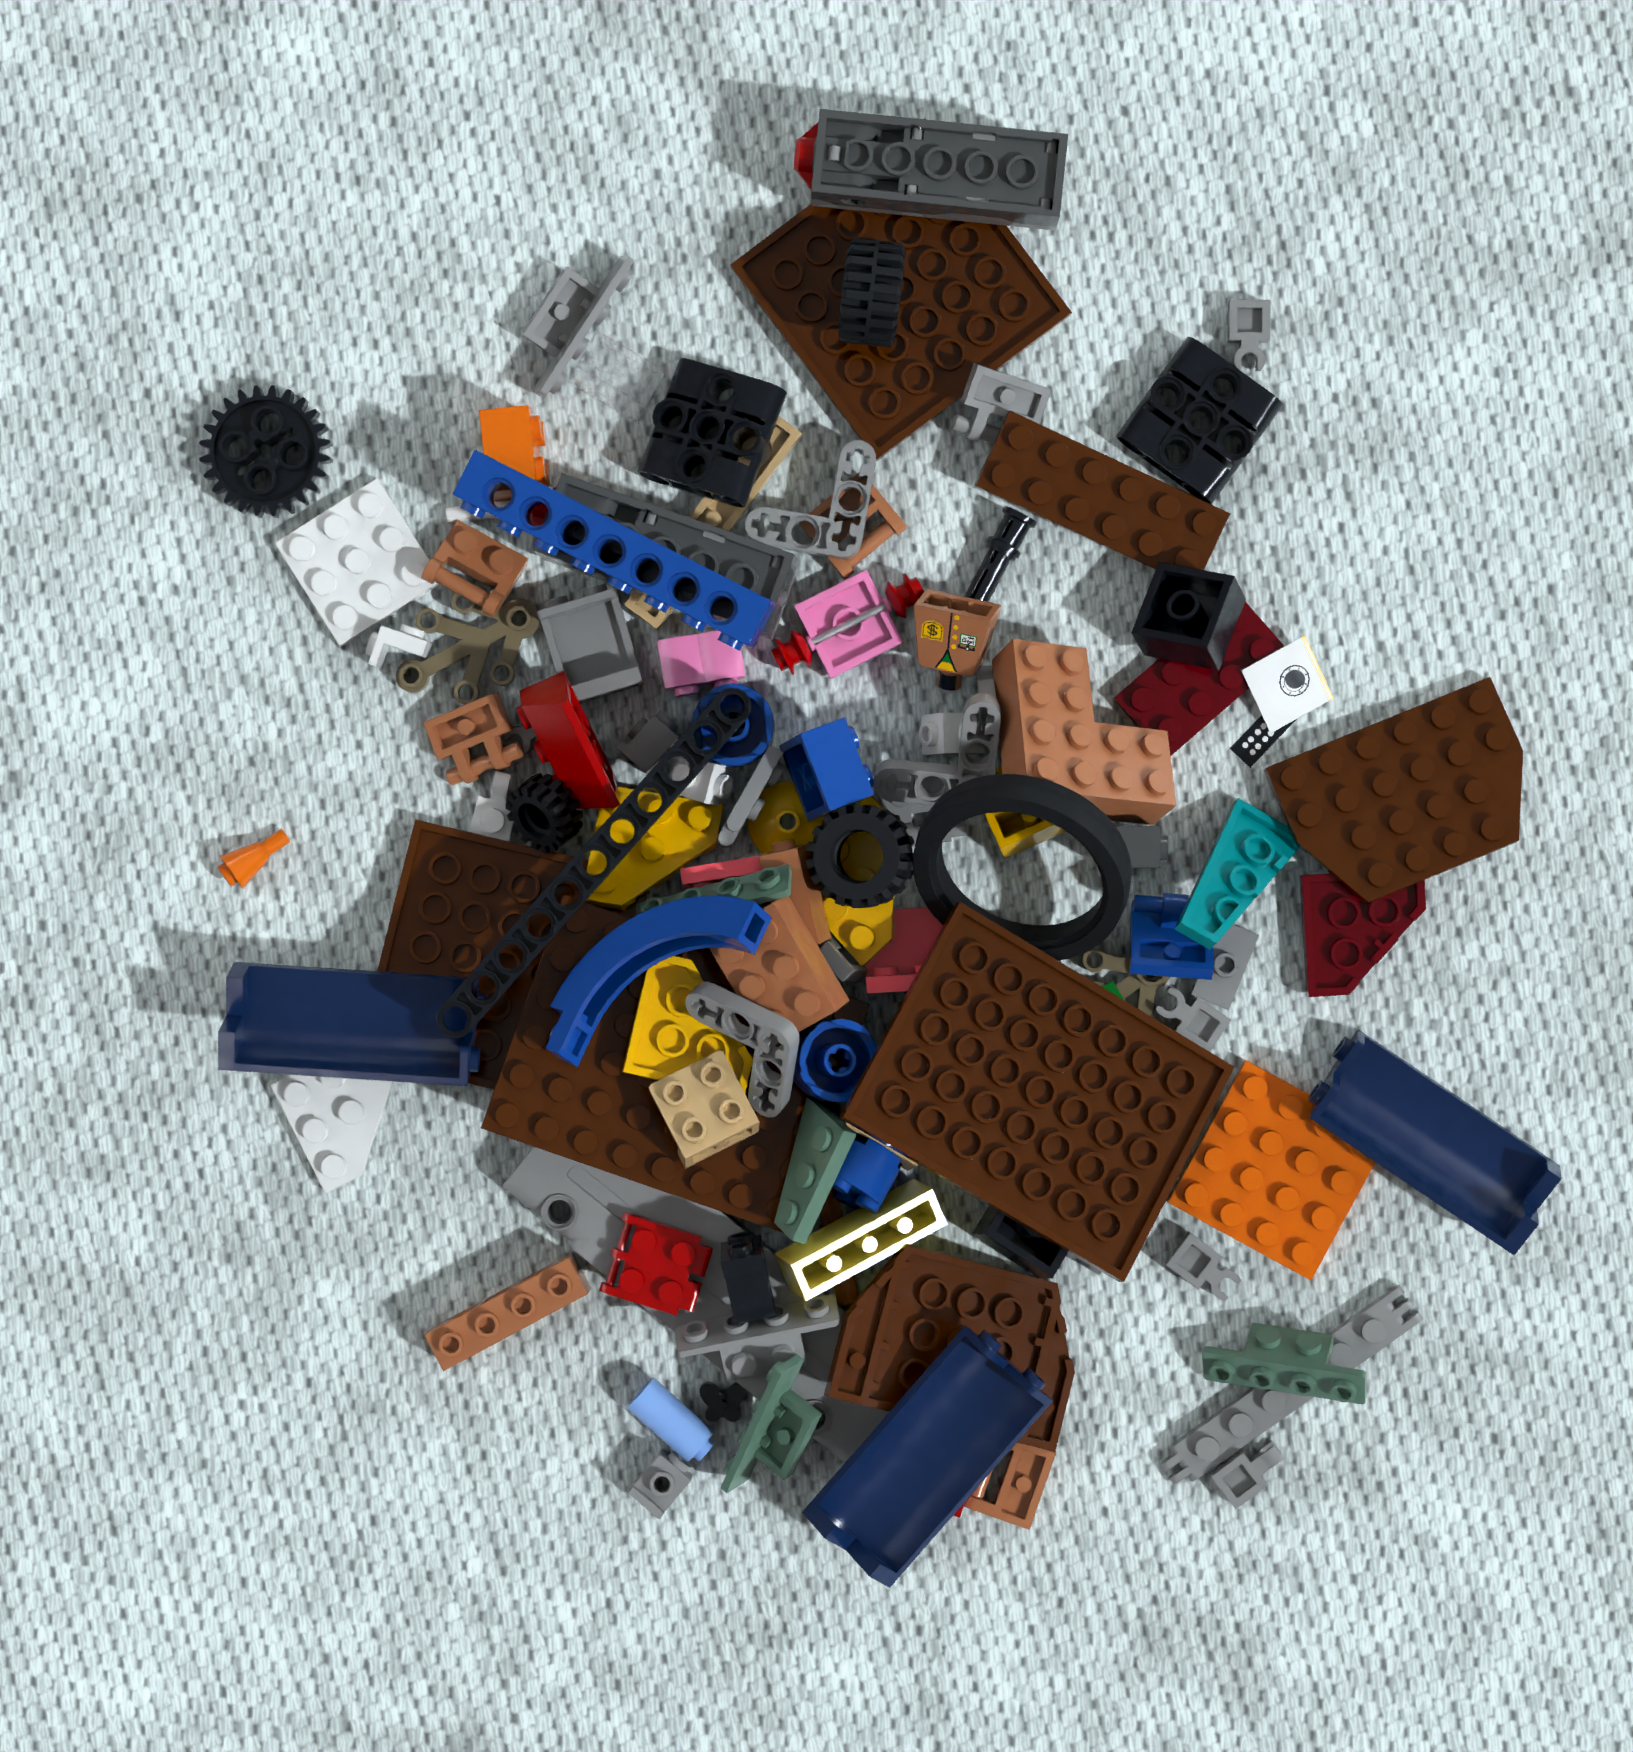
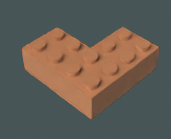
M1012 639L992 659L996 699L1001 708L999 740L1003 774H1018L1042 778L1069 788L1092 802L1111 821L1154 825L1177 806L1168 731L1094 721L1086 648Z

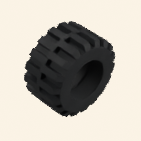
M853 238L849 243L846 254L838 334L841 342L889 348L894 343L906 254L903 243Z
M855 804L854 806L840 807L837 809V812L833 814L828 813L822 818L824 821L822 825L816 826L812 832L815 835L813 842H808L807 851H811V859L806 861L807 868L813 870L814 876L811 879L814 885H819L823 889L821 893L826 898L834 899L835 903L841 906L869 908L888 903L894 899L893 897L896 894L902 893L906 888L904 884L907 879H911L913 876V870H911L913 862L912 845L915 844L913 837L908 836L906 832L908 827L903 821L897 820L895 814L888 810L880 809V807ZM856 832H867L874 835L883 850V862L879 872L872 879L866 881H857L849 877L841 864L842 846L846 839Z

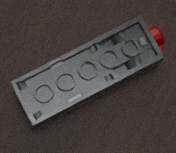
M820 109L818 123L796 140L794 170L811 190L812 206L1055 231L1061 211L1068 134Z
M561 473L558 484L553 490L776 603L760 635L773 640L800 565L795 554ZM546 505L534 507L530 514L532 525L540 526L547 521L548 509ZM576 523L568 529L566 537L570 545H577L583 541L585 537L583 524ZM619 542L609 543L603 551V558L607 564L618 562L622 556V547ZM536 546L534 548V552L545 561L605 582L610 577L609 574L597 568L593 575L570 564L573 556L560 549L555 557ZM648 561L640 569V578L644 583L655 581L659 575V565L656 561ZM688 579L678 585L676 594L681 602H688L694 598L697 591L695 582ZM633 587L632 590H631V591H634V592H637V593H639V594H642V595L647 596L646 593H644V592H642V591H640V590H638V589H636V588H634V587ZM728 598L720 599L713 608L714 617L718 621L729 619L734 611V605Z

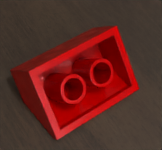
M565 671L520 690L521 706L516 707L519 718L526 730L533 728L538 738L537 741H534L536 752L543 764L550 762L555 772L552 775L553 782L557 778L563 782L562 788L564 790L568 787L572 790L573 793L569 795L571 799H578L580 805L576 809L615 808L620 806L615 773Z

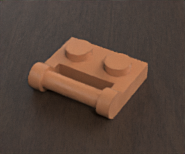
M859 473L849 480L857 481L863 485L867 484V478L859 479ZM873 484L866 520L878 512L885 521L863 538L860 551L854 557L849 559L826 557L844 580L854 573L852 568L893 534L899 536L907 529L902 519ZM846 489L839 497L840 506L847 511L857 510L863 502L861 493L855 489ZM833 494L809 514L829 518ZM836 514L834 521H843L841 534L839 536L833 535L832 541L839 544L849 535L850 524L854 523L858 526L860 518L846 519ZM800 522L801 528L813 540L816 535L815 528L808 522Z
M457 519L435 555L427 563L421 579L431 584L437 582L483 607L482 612L493 618L524 571L528 558ZM446 564H449L494 590L489 593L444 567Z
M1016 1443L1011 1449L1012 1452L995 1501L984 1498L991 1472L965 1501L964 1507L1030 1530L1056 1456V1451Z

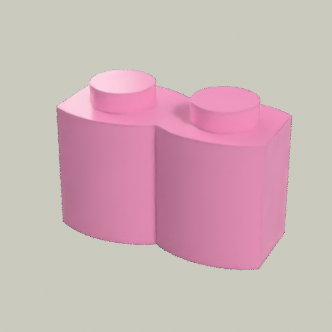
M718 630L658 640L657 644L665 691H674L675 697H684L698 694V686L714 684L715 688L723 684H738V680L746 679L741 650L739 651L717 640L721 634Z

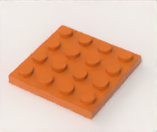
M1244 1059L1167 1202L1301 1276L1312 1280L1376 1162L1309 1118L1313 1105L1308 1101L1309 1094Z

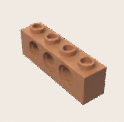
M572 1252L430 1328L424 1336L442 1370L445 1371L587 1295L591 1290V1286Z

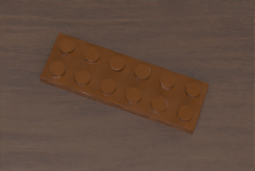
M1010 410L974 484L976 487L1155 570L1158 562L1204 570L1231 514Z

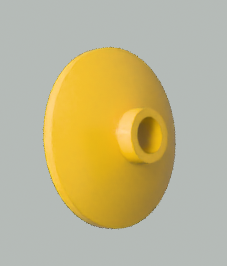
M793 782L776 783L774 787L769 786L765 788L760 795V798L766 801L755 822L748 819L749 834L758 850L765 854L772 851V843L788 839H795L796 845L813 842L815 835L812 832L816 826L822 825L824 822L822 818L826 815L807 821ZM791 814L795 817L796 824L792 829L786 830L781 827L780 819L783 815Z

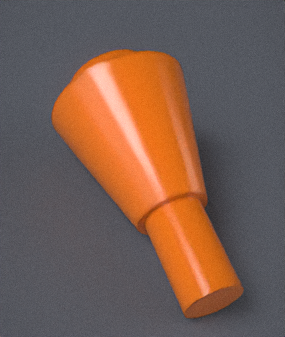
M280 829L261 843L256 842L220 855L219 857L223 864L217 868L231 887L238 883L243 889L270 859L269 856L290 843V840L284 831Z

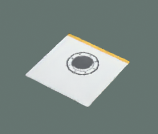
M1305 635L1241 670L1270 733L1333 699Z

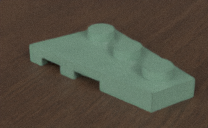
M806 1097L774 1221L792 1241L806 1244L857 1135L820 1100Z

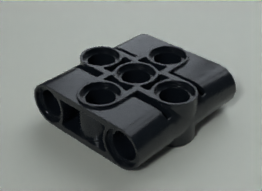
M1187 337L1117 433L1116 438L1124 446L1196 498L1212 505L1283 404L1274 394L1206 345L1192 337ZM1219 378L1228 380L1233 387L1232 396L1221 397L1217 395L1213 389L1214 380ZM1160 388L1171 389L1177 397L1176 404L1170 407L1161 405L1157 401L1156 391ZM1195 411L1205 413L1209 419V428L1206 430L1194 429L1189 421L1190 413ZM1227 435L1238 437L1242 443L1241 453H1228L1222 445L1223 437ZM1171 444L1181 446L1186 453L1185 461L1180 464L1170 462L1166 457L1165 448Z
M679 359L665 399L658 403L653 410L652 419L655 426L638 468V474L665 486L731 506L744 508L760 466L771 455L772 446L770 439L787 392L767 381L691 359ZM733 389V394L729 399L722 402L719 401L720 395L725 390ZM683 416L682 421L677 427L669 428V423L674 417ZM719 426V431L715 437L705 439V435L710 428ZM751 437H757L756 443L752 448L741 450L744 441ZM705 464L702 474L697 477H691V472L697 465Z

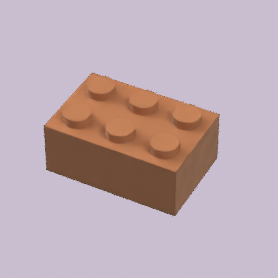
M788 896L762 908L772 919L755 955L736 949H709L736 995L785 1017L800 1032L836 1012L850 1000Z

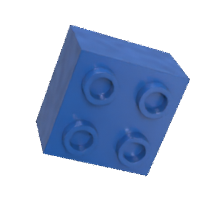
M845 717L803 732L779 745L780 750L784 752L782 756L807 821L835 812L840 807L851 806L874 795L872 790L874 786L873 775L866 764H862L857 751L859 748L858 736L854 728L847 725Z

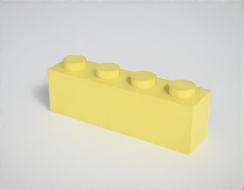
M912 1179L888 1192L876 1214L860 1207L810 1234L806 1244L795 1242L774 1255L788 1288L805 1301H808L898 1252L906 1245H910L947 1225V1222L933 1189L916 1179Z

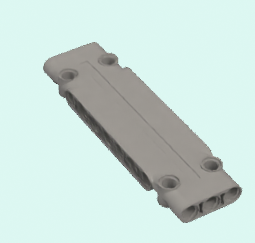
M536 1147L531 1149L502 1187L540 1216L547 1227L557 1230L567 1238V1244L606 1277H608L614 1258L610 1256L612 1247H617L625 1223L621 1220L623 1212L632 1213L702 1235L700 1244L712 1247L713 1251L705 1277L692 1273L689 1276V1279L702 1283L694 1312L679 1308L678 1314L675 1316L644 1305L642 1306L674 1332L675 1327L678 1325L727 1316L732 1313L726 1280L721 1267V1243L727 1242L728 1236L740 1232H751L752 1236H756L732 1215ZM563 1200L570 1205L572 1213L568 1220L561 1221L553 1217L550 1210L553 1201ZM632 1225L625 1247L627 1251L629 1250L636 1225ZM762 1240L774 1303L786 1304L804 1300L788 1288L774 1255L776 1251ZM621 1260L614 1282L616 1285H618L622 1273L624 1260ZM824 1291L817 1296H826L829 1294L826 1291ZM837 1303L840 1317L839 1326L801 1334L807 1365L801 1366L791 1390L810 1405L818 1406L825 1412L824 1420L816 1425L811 1437L845 1463L889 1411L824 1395L843 1317L848 1310L843 1305ZM719 1350L703 1354L724 1371ZM767 1374L735 1380L757 1399L765 1392L768 1385L766 1381Z

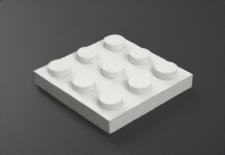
M378 478L275 542L341 647L440 585L437 582L431 584L421 579L423 570L430 559Z

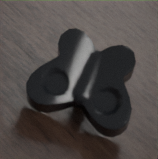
M705 1382L701 1385L699 1392L702 1400L708 1406L705 1412V1417L708 1421L715 1422L721 1417H725L730 1422H736L740 1419L741 1410L738 1406L746 1396L747 1390L737 1382L730 1385L726 1390L720 1389L712 1382Z

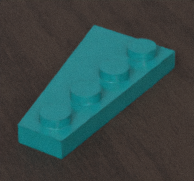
M1238 798L1229 810L1174 930L1210 950L1299 849L1288 826Z

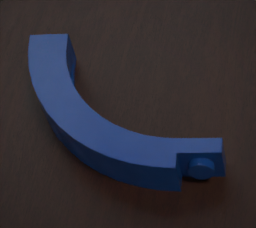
M715 895L678 899L658 905L629 919L603 937L589 950L560 987L550 1007L560 1013L561 1016L558 1023L551 1030L549 1042L545 1049L563 1062L578 1067L602 1016L621 991L636 977L667 958L691 950L728 948L755 955L772 917L756 902L737 897Z

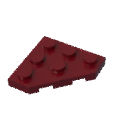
M1330 873L1299 875L1306 997L1350 995L1370 969L1399 940L1398 938L1426 910L1425 880L1365 904L1351 892L1349 887L1335 879Z

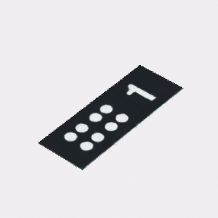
M1261 715L1230 749L1251 768L1296 720L1270 733Z

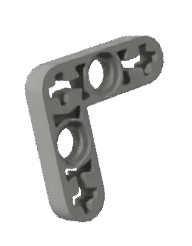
M853 440L842 448L829 518L770 507H758L747 515L745 530L748 537L784 550L837 559L854 557L860 551L863 541L876 467V454L873 447L865 441ZM856 449L863 450L864 457L870 459L869 464L861 465L859 479L867 478L866 485L854 480L841 481L843 474L851 477L852 462L847 461L846 457L847 455H854ZM846 489L858 490L863 497L862 505L855 511H847L840 506V494ZM836 514L846 519L860 518L858 526L854 523L850 524L849 535L851 538L856 539L854 545H848L846 551L838 550V543L832 541L833 535L839 536L841 534L843 521H834ZM762 515L769 516L770 524L782 526L781 518L790 519L785 528L786 542L777 541L780 536V532L770 530L766 532L765 537H759L758 530L752 527L753 521L760 522ZM800 522H808L815 528L816 535L808 544L801 545L793 540V527Z
M977 693L966 701L963 711L957 765L899 759L885 760L876 767L874 772V790L877 795L888 801L934 805L944 793L951 789V779H956L957 786L973 778L994 775L1001 722V708L998 700L990 694ZM980 707L987 708L988 713L985 718L984 731L977 730L976 713H978ZM974 743H981L987 746L990 752L985 758L976 760L969 757L966 750ZM896 774L897 781L895 786H888V775ZM910 775H915L914 789H909ZM928 776H936L942 779L944 787L937 792H929L922 787L921 782Z
M701 982L686 997L685 1005L688 1013L698 1022L755 1049L748 1100L752 1108L760 1115L765 1117L777 1116L788 1104L791 1096L800 1040L797 1028L785 1017L716 984ZM735 1013L743 1016L748 1021L750 1027L740 1023L735 1017ZM779 1042L781 1045L776 1047L775 1045ZM766 1061L774 1063L780 1069L781 1074L773 1071Z

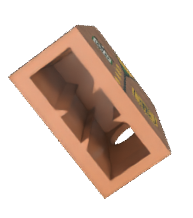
M926 589L915 603L914 617L918 662L923 667L939 670L938 687L949 691L958 690L962 685V676L971 677L977 673L986 658L1000 613V604Z

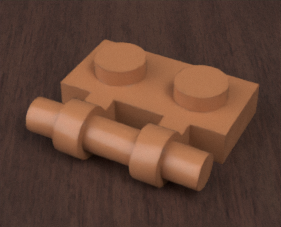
M499 692L492 693L423 722L437 760L450 756L454 759L456 767L446 771V778L452 786L463 781L469 784L479 780L482 773L492 769L500 771L512 765V761L524 756L520 743L515 742L505 746L501 741L500 736L513 731V727ZM484 743L488 754L473 759L469 748Z

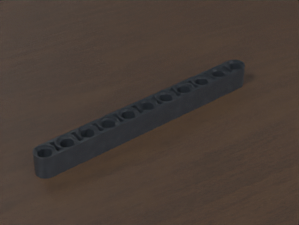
M728 688L716 696L440 1007L436 1017L438 1029L442 1034L450 1038H459L465 1036L476 1026L741 727L751 713V701L744 691L738 688ZM727 697L739 699L743 704V714L735 719L725 717L720 708L722 700ZM699 728H709L714 732L716 736L714 747L702 750L694 744L693 734ZM675 758L684 760L689 768L688 776L681 781L670 779L665 771L668 761ZM652 789L659 793L662 802L658 810L646 812L640 808L637 800L642 791ZM626 820L633 826L634 836L629 842L617 843L612 839L610 828L616 821ZM599 851L606 857V868L600 874H589L583 868L582 861L588 852ZM563 882H571L579 890V898L573 905L563 906L555 898V890ZM544 913L550 918L551 930L547 935L535 937L530 934L527 923L533 914ZM509 944L519 946L524 955L521 965L513 969L505 967L500 961L502 948ZM482 975L492 978L496 986L494 995L486 1000L477 998L472 991V983L478 976ZM459 1007L466 1012L468 1021L464 1029L454 1031L447 1027L444 1017L448 1009Z

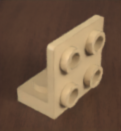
M717 1051L649 1086V1091L678 1146V1156L685 1169L759 1132L760 1121L723 1051Z

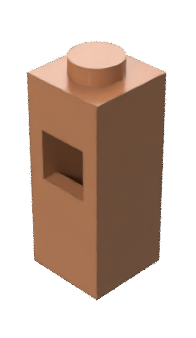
M795 839L772 843V851L759 856L762 869L789 864L792 870L791 895L789 897L817 945L831 938L820 886L814 885L811 879L814 876L813 870L807 868L806 860L811 859V851H807L808 843L796 845Z

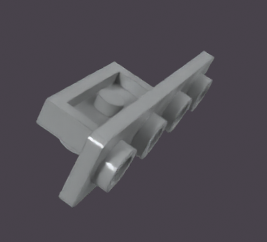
M628 255L618 258L599 288L568 266L563 268L520 334L554 357L532 392L538 396L546 397L549 392L555 394L561 387L567 376L563 370L571 358L577 360L589 342L585 338L586 334L593 324L599 326L609 313L611 306L607 302L615 290L621 292L630 281L633 272L629 268L634 260Z
M834 1294L815 1296L808 1301L801 1300L786 1304H775L776 1316L735 1324L733 1313L727 1316L678 1325L675 1327L678 1356L684 1358L719 1350L727 1381L767 1374L777 1362L782 1361L784 1363L795 1355L803 1358L802 1366H806L807 1358L801 1334L840 1325L836 1296Z

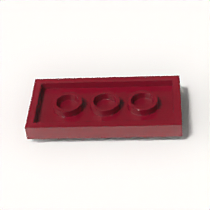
M1245 601L1219 671L1158 659L1116 695L1113 700L1137 727L1168 731L1171 756L1249 689L1241 670L1283 648L1284 645Z

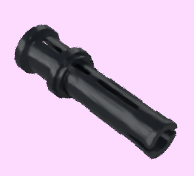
M1004 506L1002 510L1004 517L994 536H989L986 540V547L989 550L964 597L989 602L1010 560L1015 561L1016 558H1019L1021 553L1018 549L1029 528H1035L1037 524L1035 520L1011 507Z

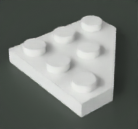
M289 1075L271 1085L325 1194L364 1174L393 1081Z

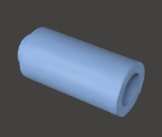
M654 1377L646 1383L626 1407L686 1462L690 1461L693 1457L699 1462L714 1445V1442L710 1439L714 1431Z

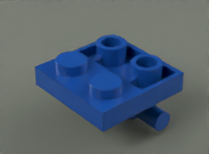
M1163 893V897L1134 895L1130 909L1129 974L1212 980L1214 971L1213 947L1209 950L1174 930L1189 895Z

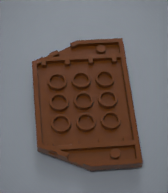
M1491 677L1264 769V773L1295 844L1328 870L1327 872L1335 879L1349 887L1351 892L1365 904L1519 841L1523 749Z
M906 1245L903 1249L893 1254L845 1312L824 1395L890 1412L965 1325L978 1335L984 1329L1002 1345L998 1351L1018 1369L1024 1372L1028 1367L1046 1383L1041 1390L1053 1400L1017 1443L1055 1452L1075 1374L1073 1359L1069 1358L1065 1337L1067 1332L1065 1318L1060 1311L1061 1298L1058 1283Z

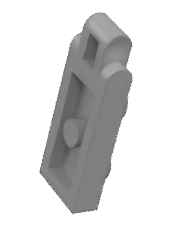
M771 745L768 746L719 833L717 841L720 847L729 848L732 846L747 819L755 822L766 802L760 798L766 784L774 787L785 768V765L779 762L784 752Z

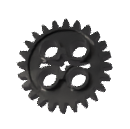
M254 385L253 397L250 398L240 389L238 390L239 402L236 404L224 398L223 401L227 411L224 414L216 410L211 412L218 420L216 426L204 424L203 426L206 431L212 434L211 439L199 441L201 446L210 450V454L199 458L203 464L212 465V468L204 474V477L207 480H219L212 488V491L217 495L228 491L224 503L231 506L240 500L238 511L246 514L253 505L254 514L258 518L263 517L266 508H269L274 518H279L280 506H284L288 512L293 514L295 513L293 501L297 499L303 504L309 505V500L305 493L308 490L318 494L321 492L320 488L314 483L316 478H329V475L320 469L321 464L333 463L331 457L323 454V450L332 447L333 442L320 438L329 428L325 423L314 424L321 415L319 411L313 409L305 413L309 402L302 397L293 404L294 392L289 389L279 398V391L275 385L270 386L267 396H264L262 389L258 385ZM269 414H277L279 417L277 429L271 433H263L261 430L262 419ZM295 429L293 436L279 442L287 434L288 430ZM236 439H245L247 449L244 455L239 458H231L229 454L231 443ZM263 444L272 447L270 451L273 456L269 460L261 456L263 453L260 447ZM293 446H302L304 449L302 461L296 465H288L286 462L287 451ZM252 463L243 475H238V470L242 466ZM261 471H270L272 475L270 486L264 490H256L254 486L255 476Z

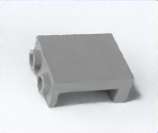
M606 584L587 588L582 591L584 597L568 601L567 596L550 599L544 602L545 609L537 611L556 674L565 671L580 704L645 684L618 593L615 588L607 590Z

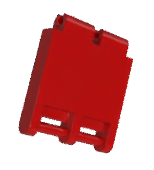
M623 1212L621 1220L625 1223L617 1247H612L610 1256L614 1258L606 1282H601L599 1291L677 1316L679 1308L694 1312L702 1283L689 1279V1276L692 1273L705 1277L713 1248L700 1244L702 1235L632 1213ZM632 1225H636L629 1250L627 1251L625 1247ZM621 1260H624L622 1273L616 1286L614 1285Z

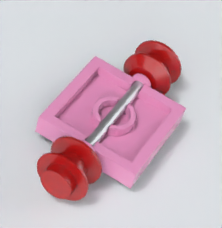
M865 570L795 605L794 607L808 633V636L805 637L807 641L804 640L802 634L791 630V640L782 643L775 638L777 647L771 649V652L781 672L789 668L791 674L794 675V665L803 662L808 667L811 666L812 654L809 648H811L812 652L816 650L830 679H833L903 644V640L889 613L893 609L896 615L906 619L907 608L915 605L924 593V590L917 577L909 580L908 576L903 574V584L895 587L892 583L887 582L885 590L887 599L886 597L881 598L868 571Z

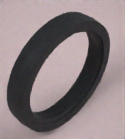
M995 774L973 778L962 782L944 793L932 806L918 831L912 863L913 875L919 894L927 908L942 925L945 924L955 903L962 902L1058 961L1070 959L1092 950L1111 934L1126 907L1132 876L1131 860L1127 846L1113 822L1098 807L1080 794L1062 785L1042 778L1018 774ZM1013 812L1043 819L1071 834L1087 849L1101 875L1102 896L1088 912L1064 923L1029 925L1003 919L973 903L955 885L944 864L942 854L943 839L959 823L981 814Z

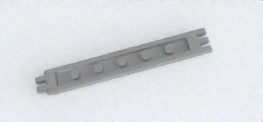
M1396 1285L1328 1333L1333 1335V1350L1329 1365L1354 1369L1423 1320L1418 1311L1410 1314L1405 1319L1401 1316L1414 1306L1409 1298L1404 1299L1396 1306L1392 1303L1404 1293L1400 1285ZM1252 1387L1168 1447L1171 1455L1162 1460L1159 1465L1163 1471L1169 1470L1176 1464L1180 1465L1181 1468L1168 1477L1173 1485L1179 1483L1187 1476L1193 1482L1313 1397Z

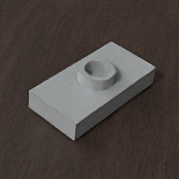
M1233 924L1213 946L1214 971L1212 980L1196 979L1190 995L1229 1010L1259 935Z

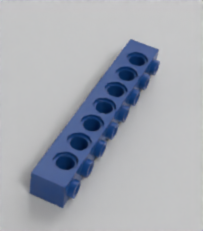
M474 450L452 494L464 500L460 507L461 509L483 519L486 512L499 518L497 527L518 538L522 531L527 532L537 538L534 546L555 557L559 549L573 556L571 565L590 575H593L596 568L609 574L608 584L627 594L630 593L633 587L646 593L645 603L664 613L667 612L669 606L683 612L682 622L702 632L706 625L720 631L721 634L717 640L739 651L743 644L754 648L776 605L773 601L477 450ZM502 486H509L512 493L510 502L504 507H496L494 503L496 490ZM538 505H546L548 509L547 521L543 525L533 526L530 521L531 511ZM573 524H583L585 528L583 541L577 545H570L566 537L568 529ZM619 542L622 547L620 560L614 564H607L603 558L605 547L609 543ZM648 561H656L659 565L657 579L651 583H644L640 578L642 565ZM684 580H693L697 587L696 595L688 602H681L676 594L678 585ZM728 598L734 605L733 614L725 621H718L713 614L714 605L720 599Z

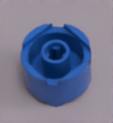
M723 684L713 688L700 700L693 712L692 723L724 689L738 688L744 691L751 701V713L745 721V728L739 729L738 736L731 737L711 760L728 767L747 766L759 760L773 741L775 732L773 713L764 697L754 689L742 684ZM735 697L725 698L720 705L721 712L727 718H730L729 716L736 715L739 718L743 714V704ZM699 728L693 734L696 744L702 750L711 749L716 744V736L709 728Z
M823 1019L799 1032L800 1040L793 1082L805 1094L814 1099L845 1102L849 1100L876 1050V1045L868 1030L854 1021ZM830 1054H835V1057L840 1060L838 1067H832V1063L828 1061Z
M855 1137L832 1186L836 1190L833 1197L851 1208H855L858 1205L876 1214L902 1166V1163H900L901 1159L889 1149L870 1138L864 1141Z

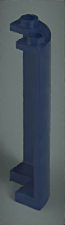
M234 962L226 977V1017L218 1031V1070L468 1086L470 1073L479 1071L480 1047H474L477 1024L465 1036L450 1038L442 1034L436 1022L440 1007L467 977ZM476 978L472 983V991L477 998L486 1000V993H479L480 978ZM452 1007L445 1013L444 1021L449 1029L459 1031L467 1025L468 1017L463 1009Z
M1359 1029L1351 1039L1345 1036L1332 1054V1057L1337 1059L1324 1082L1322 1080L1319 1081L1308 1097V1101L1313 1104L1309 1118L1512 1255H1515L1539 1225L1537 1210L1561 1181L1560 1165Z
M965 1325L802 1511L803 1515L825 1539L846 1550L869 1577L889 1588L1053 1402L1041 1390L1046 1383L1028 1367L1024 1372L1018 1369L998 1351L1002 1345L984 1329L978 1335Z

